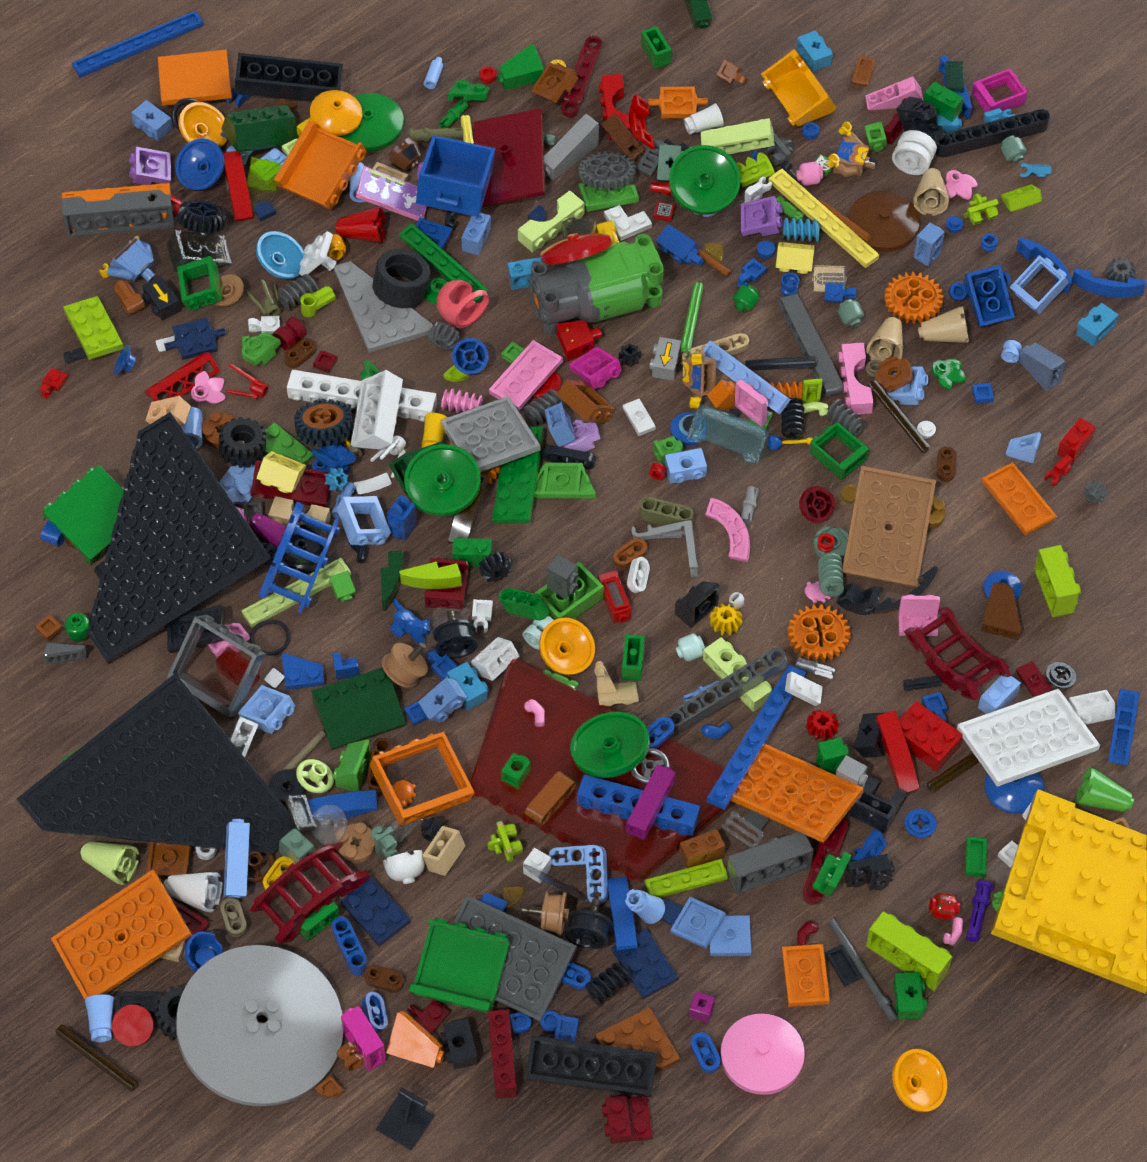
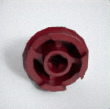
M812 486L802 493L799 500V509L806 520L812 523H822L833 514L835 499L833 494L826 488Z

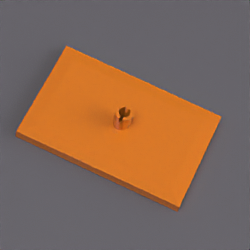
M765 744L731 801L824 843L861 796L863 787Z
M152 869L53 936L51 940L82 996L86 999L93 995L107 994L191 937L192 933L157 873Z

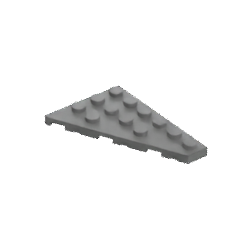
M351 261L334 267L335 275L368 353L429 334L428 332L433 326L432 323L412 308L392 307L380 301L372 289L373 278Z

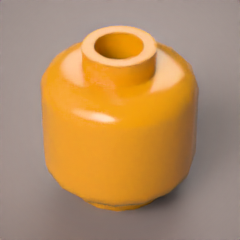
M332 234L327 256L337 261L344 257L346 246L341 236Z

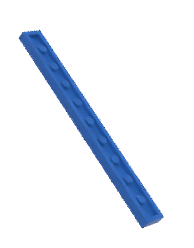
M790 664L787 666L708 795V803L723 810L726 809L794 695L785 691L787 674L794 672L805 678L806 671Z

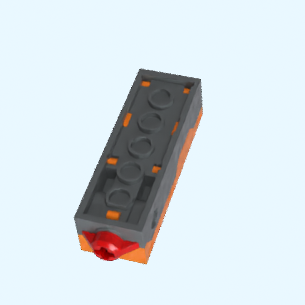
M170 183L62 193V212L67 237L175 228L174 217L178 215L181 206V200L171 194Z

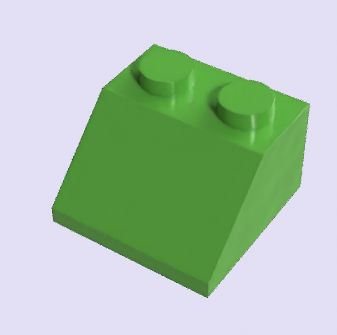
M369 740L350 743L347 745L346 751H342L340 766L335 768L333 774L336 787L353 792L360 791L370 765L371 749Z

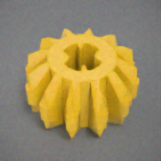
M721 603L720 608L715 606L713 612L710 613V626L714 627L715 633L721 631L722 636L725 633L731 636L732 631L737 633L742 625V613L738 612L737 606L731 608L730 603L727 606Z

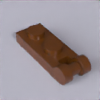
M616 114L601 124L621 151L626 154V157L631 158V161H636V157L646 152ZM633 145L636 149L630 152L628 148Z

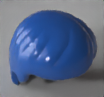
M197 932L188 939L184 950L186 963L196 973L207 961L223 953L222 945L217 941L213 933Z

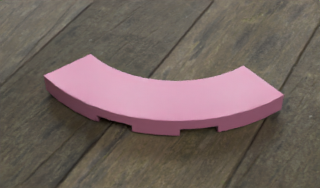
M711 498L705 515L718 521L727 530L730 539L728 557L748 562L750 537L744 521L731 506L718 499Z

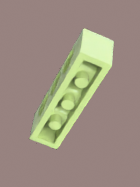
M722 637L703 650V660L721 679L747 664L745 658L742 655H738L734 651L733 646ZM743 677V678L740 680V682L744 683V682H746L749 678H748V677ZM764 681L739 696V698L754 712L765 704L772 693V687L767 681Z

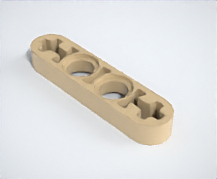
M739 333L713 341V343L719 347L722 345L728 346L729 349L726 352L730 355H735L748 349L749 337ZM707 344L691 348L689 353L683 352L682 362L685 358L690 357L692 353L703 350Z

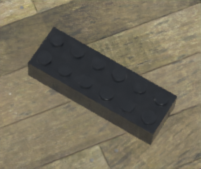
M238 53L235 93L313 101L316 96L323 92L341 90L343 64Z
M532 1036L526 1080L652 1098L657 1053Z

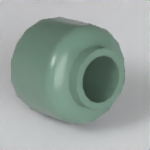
M1015 136L1004 139L1000 148L1006 161H1014V163L1022 161L1027 151L1021 138Z
M849 299L839 305L838 315L843 325H851L853 328L862 323L861 320L864 318V312L858 301Z

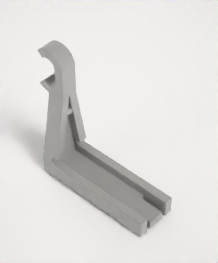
M691 520L652 528L649 524L645 533H636V528L632 527L631 531L634 539L683 538V535H685L691 577L699 576Z

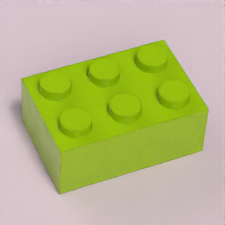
M1061 545L1039 549L1034 571L1051 616L1057 617L1074 613L1081 590L1079 584L1075 583L1074 571L1072 567H1069L1067 553L1063 551Z

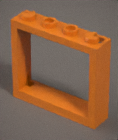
M444 732L435 735L432 733L421 740H412L405 746H395L391 751L385 753L381 751L378 755L372 757L369 765L400 827L469 802L474 795V790ZM437 747L459 790L403 810L382 767Z

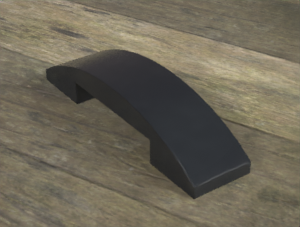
M934 566L917 579L920 586L907 595L919 596L934 579L938 567ZM889 597L875 606L871 612L873 614H883L898 610L901 599L894 603Z

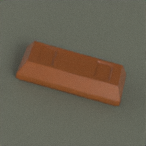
M859 56L851 83L867 87L876 59Z

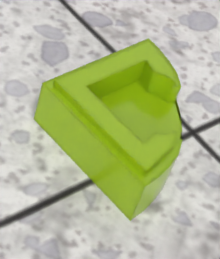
M455 365L443 374L446 380L453 382L463 381L470 377V374L460 372Z

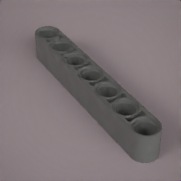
M795 293L779 298L780 310L803 356L817 357V366L809 368L815 379L822 378L821 392L823 396L827 398L843 393L842 381L798 294Z
M773 648L670 711L667 715L668 718L673 721L677 718L682 719L678 724H674V732H682L785 669L788 660L784 651L781 648ZM775 657H782L778 662L773 661ZM759 667H766L764 671L757 672ZM743 677H748V678H749V679H748L746 682H744V683L740 682V680H741ZM727 687L732 688L731 691L728 693L723 692V690ZM709 698H715L712 703H706ZM698 708L696 713H690L691 709Z

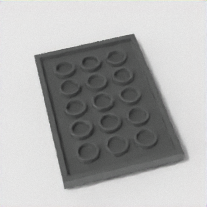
M466 895L452 925L461 923L467 926L466 929L474 930L475 927L481 928L491 935H494V932L502 933L510 941L495 1001L541 1021L551 1004L577 946Z

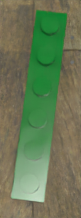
M413 223L399 233L401 240L448 281L463 280L470 283L472 293L484 290L488 294V289ZM478 296L473 301L478 303L484 296Z

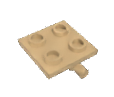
M596 662L594 672L597 676L599 705L612 706L620 703L630 705L638 702L636 682L613 683L603 662Z

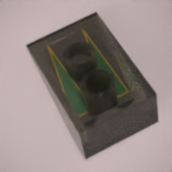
M175 230L167 243L174 272H178V266L208 256L213 258L218 268L232 264L224 235Z

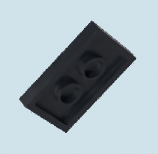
M222 605L190 612L167 627V650L169 653L179 652L194 617L209 615L214 618V622L224 625V608ZM204 628L196 647L223 641L224 639Z

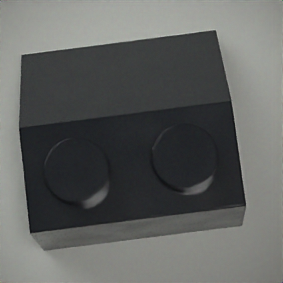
M702 581L697 586L694 585L686 596L680 597L676 601L675 615L692 628L710 613L715 606H718L720 585Z

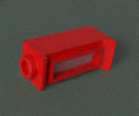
M617 570L600 574L599 582L604 586V601L613 624L623 623L632 619V607H630Z

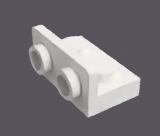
M1107 690L1069 698L1070 705L1085 725L1115 718V702Z

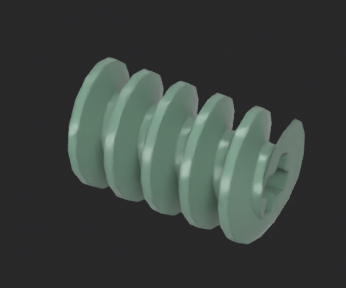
M833 553L826 554L818 560L820 591L830 597L839 596L844 591L842 560L839 555Z

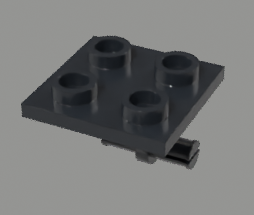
M402 1087L398 1092V1096L376 1127V1131L412 1151L434 1118V1115L424 1110L428 1101L418 1097L416 1092L411 1093Z

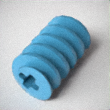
M788 218L784 219L783 238L786 235L787 240L790 241L791 236H793L794 240L797 241L798 237L801 236V240L804 241L806 236H808L809 242L812 241L813 237H815L816 242L819 241L820 223L818 224L816 219L813 220L812 224H810L809 219H806L804 224L801 218H799L798 223H796L795 218H792L790 223Z

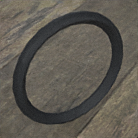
M265 620L258 623L252 629L250 634L251 644H255L254 634L256 630L265 624H277L285 630L287 635L286 642L280 649L272 652L261 650L267 656L279 654L289 645L290 631L280 621Z

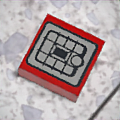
M657 201L654 219L671 222L675 204Z

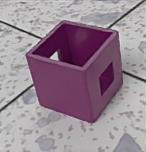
M695 992L689 1008V1017L709 1023L715 1005V997Z

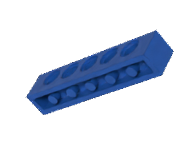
M584 775L577 794V804L586 809L593 808L604 814L611 813L623 819H629L643 790ZM596 795H602L603 797H602V798H597V797H595V796H596ZM667 797L660 810L661 813L657 815L653 825L662 830L669 829L677 831L681 835L693 836L700 815V806ZM615 800H621V801H623V802H622V803H616V802H614V801H615ZM673 816H679V817H681V818H680V819H674V818H672V817H673Z

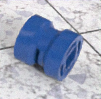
M786 273L782 276L780 292L784 297L795 293L798 294L799 277L794 273Z

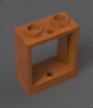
M566 380L557 393L586 422L605 424L611 419L612 413L615 410L613 406L584 381Z

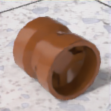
M354 1042L346 1043L337 1051V1055L340 1060L344 1061V1067L347 1071L356 1070L364 1063L363 1056L357 1052L358 1048Z

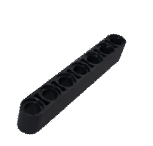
M1039 109L945 133L944 138L936 141L937 149L935 154L938 157L945 158L1002 143L1004 139L1010 136L1023 138L1045 132L1048 128L1050 113L1047 110Z

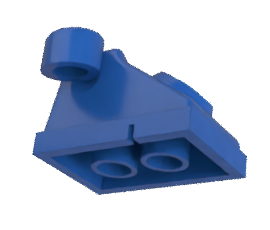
M1001 265L967 273L963 279V284L956 282L948 289L949 297L954 301H960L967 296L979 327L1015 318L1007 290L1011 277L1007 272L1002 271Z

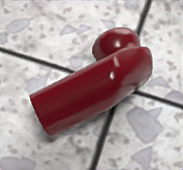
M807 921L798 929L797 946L807 945V936L818 931V924L813 921Z

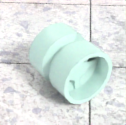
M550 616L540 621L534 620L533 625H529L523 632L525 641L533 648L540 650V635L543 629L554 620Z

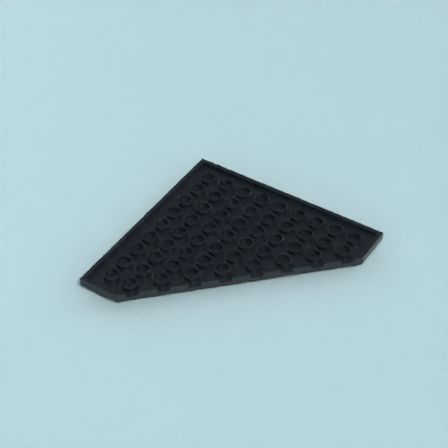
M171 412L138 431L135 449H133L130 461V469L124 484L123 496L117 511L116 523H114L110 546L107 550L103 573H101L98 585V593L94 600L87 633L107 664L272 561L270 555Z
M176 673L16 798L42 831L225 850L227 824L232 822V819H243L244 823H250L248 852L256 851L260 854H272L279 848L280 840L294 828L298 831L303 829Z

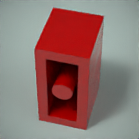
M1080 417L1060 441L1057 455L1063 458L1068 454L1073 458V464L1092 441L1096 426Z

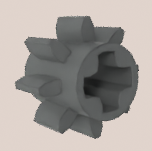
M1095 480L1093 483L1088 482L1083 491L1085 499L1093 504H1096L1098 500L1103 502L1108 492L1105 484L1098 480Z

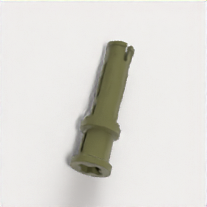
M424 127V129L409 128L410 137L417 142L425 141V143H428L433 135L449 139H463L462 127L429 129L427 127Z

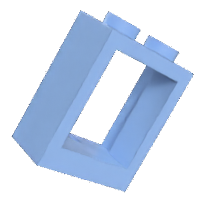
M1040 255L1010 286L1012 292L1038 315L1069 283L1066 279L1067 274L1062 269H1055L1053 267L1054 263L1047 257L1044 259ZM1044 267L1059 281L1038 302L1023 288Z
M377 496L342 498L337 511L350 545L384 544L391 532ZM354 514H370L375 529H360Z

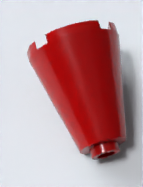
M375 207L340 218L335 223L336 233L346 238L376 243L384 242L386 238V230H383V224H386L384 211L380 207Z

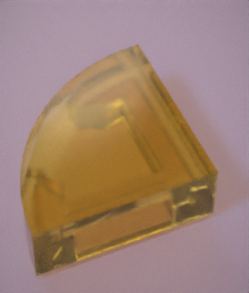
M704 243V249L707 254L714 257L715 260L723 261L722 243Z
M524 886L503 887L504 900L508 901V908L518 904L523 897Z

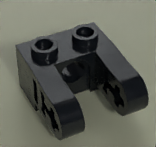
M909 96L896 108L904 132L917 130L927 134L934 141L944 138L945 133L942 126L931 124L930 119L937 114L934 104L923 102L921 98Z
M871 775L863 787V793L852 806L850 816L886 833L903 806L908 792L898 788L890 801H884L874 796L880 786L881 779Z

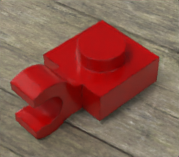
M51 368L42 380L43 384L39 389L42 391L41 397L48 399L53 390L59 392L68 380V374Z
M1068 454L1055 464L1051 471L1045 474L1044 480L1053 478L1051 486H1056L1059 478L1063 475H1068L1071 471L1073 458Z

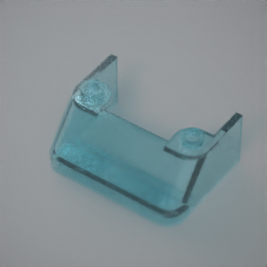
M700 405L686 438H691L692 441L697 443L702 441L712 442L741 453L744 456L743 460L757 464L770 431L711 407Z

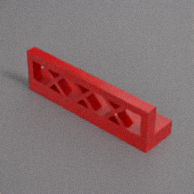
M203 352L144 390L147 397H152L154 402L159 401L156 395L161 391L168 393L167 399L176 396L181 397L195 386V382H187L189 373H201L203 365L208 361L214 369L207 373L209 378L220 372L211 354ZM175 382L183 383L182 390L179 393L172 391Z

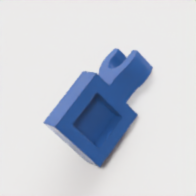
M753 258L742 268V274L738 277L740 282L737 283V286H746L750 280L756 282L767 272V267Z
M825 283L824 302L842 303L843 298L855 299L856 288L843 289L844 284Z
M433 648L427 652V660L433 664L431 669L441 680L447 677V672L458 667L446 654L441 658Z
M941 692L923 696V706L946 722L947 719L944 712H947V706Z

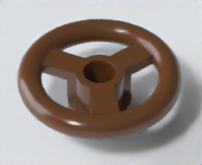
M256 851L248 852V867L252 870L253 877L247 875V882L259 883L263 881V878L275 863L272 854L261 856ZM269 860L268 870L259 876L261 865Z

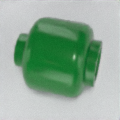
M749 284L740 286L732 297L735 303L734 307L740 312L751 311L759 301L758 290Z
M72 613L65 619L66 634L71 640L83 641L89 636L87 630L89 629L90 622L86 615Z

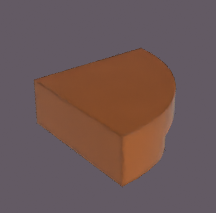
M329 1076L315 1087V1091L324 1097H338L345 1093L344 1089L332 1076Z

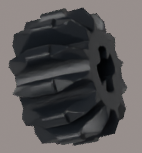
M496 551L494 554L489 553V556L483 557V560L479 562L480 573L488 582L493 581L495 583L497 580L508 577V573L512 572V562L504 552L498 553Z

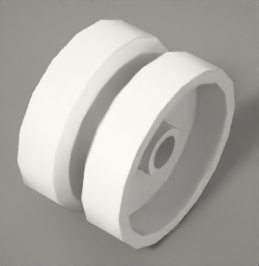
M909 130L900 136L892 154V160L901 171L911 175H921L929 169L937 146L935 141L927 134L917 130Z

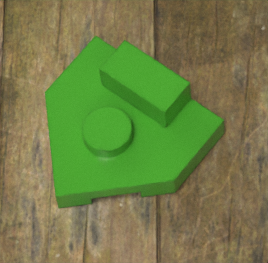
M261 333L260 336L255 337L243 336L242 357L254 366H257L259 363L264 366L277 355L275 349L281 345L280 339L269 333Z

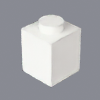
M534 848L523 862V865H529L548 874L551 870V857ZM523 866V874L539 883L543 881Z

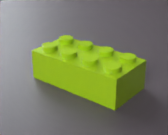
M884 911L869 929L866 947L906 973L920 972V980H924L925 986L935 992L949 972L952 956L946 949L939 948L928 937H922L911 926L902 924L894 915L887 914Z

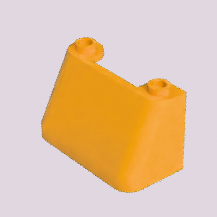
M795 49L761 73L765 79L762 81L768 90L771 88L790 115L787 119L793 126H802L832 114L837 110L831 98Z

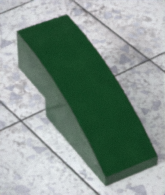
M388 551V568H381L383 611H387L400 588L399 571L404 570L403 551Z

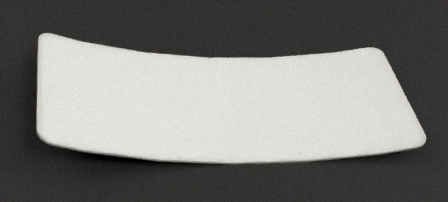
M387 473L368 480L354 482L358 494L376 491L392 484Z

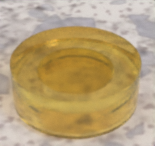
M848 484L842 488L841 498L844 502L849 504L855 502L857 486Z

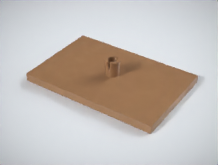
M861 466L842 567L843 574L917 588V579L920 575L936 480Z

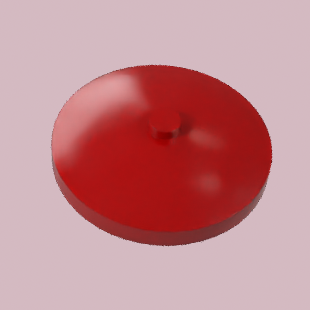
M600 233L570 234L566 239L544 249L540 253V258L545 264L566 263L586 258L609 248L612 245L611 237L608 234Z

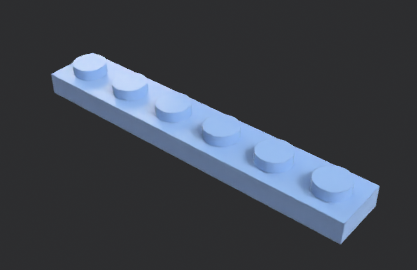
M711 340L703 349L705 357L716 359L717 369L736 383L742 379L745 383L750 384L755 391L766 397L768 400L767 406L778 414H781L791 400Z

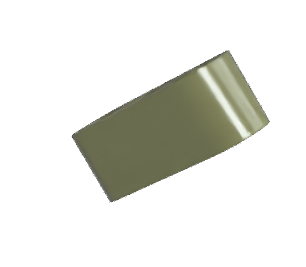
M645 497L640 501V518L644 521L669 525L691 520L693 525V510L688 506L652 497Z

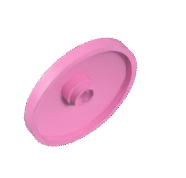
M752 1014L741 1018L728 1029L721 1045V1062L728 1078L739 1088L754 1094H774L786 1089L798 1078L804 1063V1045L796 1029L784 1019L770 1014Z

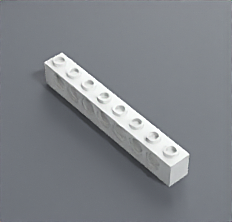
M292 370L287 385L288 398L293 400H303L311 403L314 400L320 403L321 399H325V402L333 399V403L338 400L341 404L345 403L346 407L349 406L350 409H357L362 381ZM402 388L397 416L424 422L426 414L435 413L437 406L436 393Z

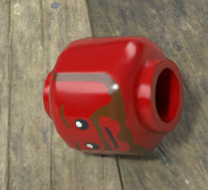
M936 893L934 897L930 898L929 912L936 919L952 920L955 914L960 912V902H957L953 894Z

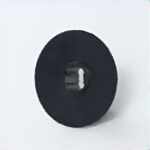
M291 769L277 772L269 783V788L282 801H291L298 798L305 789L299 783L296 771Z

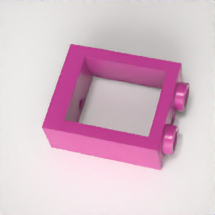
M1010 68L973 82L972 95L984 112L998 108L1004 111L1025 104L1028 94L1025 86L1021 85L1017 75L1013 74ZM1006 84L1014 95L995 102L988 91Z
M359 1006L347 1009L341 1016L343 1033L349 1042L355 1043L358 1048L357 1052L363 1056V1065L370 1072L386 1062L384 1044Z

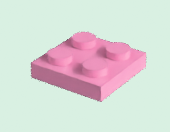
M741 379L736 383L735 407L762 427L767 422L768 400L763 394H759L750 384L745 383Z

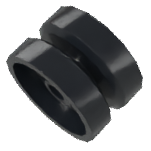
M299 526L305 530H308L321 536L319 531L313 528L312 526ZM297 534L296 536H291L289 542L293 546L321 556L323 545ZM289 552L283 555L284 565L305 574L313 572L316 568L317 563Z

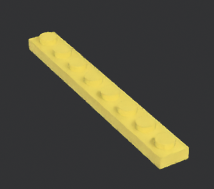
M783 169L769 177V182H772V186L812 221L816 219L817 223H820V228L862 266L867 268L879 259V254Z

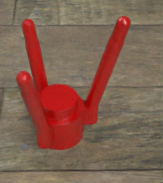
M229 364V367L252 382L249 388L252 393L230 389L226 390L227 393L251 397L255 400L258 397H265L269 385L257 380L233 364Z

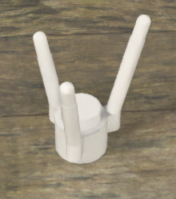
M394 436L392 445L382 448L370 461L373 462L379 456L382 460L388 453L392 455L398 454L399 458L406 452L404 450L406 446L405 440L400 436Z

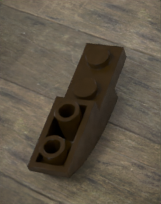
M480 474L481 485L477 497L466 509L455 514L448 543L453 544V538H470L478 515L477 511L489 480L488 475Z

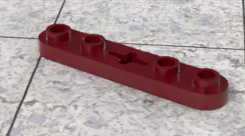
M843 817L825 842H821L802 895L803 900L810 905L820 903L824 894L813 889L812 886L822 868V859H824L826 853L829 852L830 855L838 857L848 828V822L845 817Z

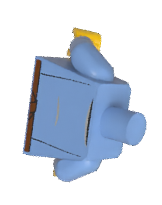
M135 236V239L129 240V244L112 259L111 267L106 263L102 265L104 270H99L103 278L114 276L134 282L142 276L147 282H150L156 275L149 269L154 261L151 246L140 240L139 236Z

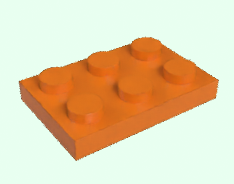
M823 944L782 947L788 1007L830 1004Z

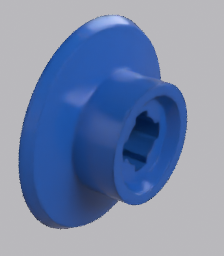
M127 345L120 353L115 364L114 375H118L122 370L128 373L132 369L136 356L130 354V345Z

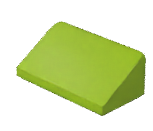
M1033 184L1001 195L1002 200L1011 212L1042 201L1041 190Z

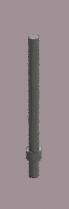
M831 919L828 924L840 943L843 944L859 973L877 999V1005L880 1010H884L891 1023L898 1020V1017L891 1007L890 1000L887 996L883 995L836 919Z

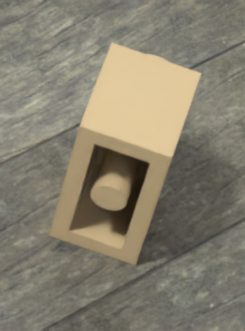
M442 826L422 855L430 872L446 876L466 846L459 830Z

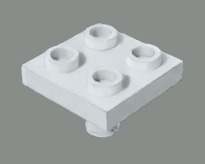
M326 231L322 236L319 235L312 244H308L303 251L305 254L300 262V275H308L320 264L329 271L335 267L336 261L327 256L333 236L331 233Z

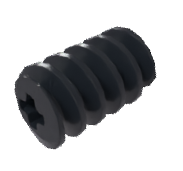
M789 398L791 400L781 412V433L788 439H801L805 436V407L802 405L803 400Z
M613 963L611 968L605 969V973L601 972L598 977L592 979V982L586 983V990L593 1002L601 1006L599 999L606 1002V994L613 997L612 989L619 992V984L625 988L626 983L624 980L630 983L633 980L623 966Z

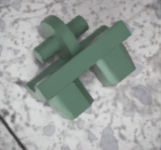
M383 826L374 827L371 831V838L374 841L375 852L378 857L383 854L387 859L397 855L398 852L395 849L397 842L395 841L393 828L391 826L387 829Z

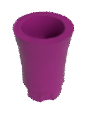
M256 513L249 522V526L254 534L272 543L278 549L287 525L274 521L265 515L262 516L259 513Z

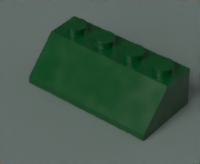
M287 105L226 113L221 128L237 153L279 147L296 138L298 139L295 116Z

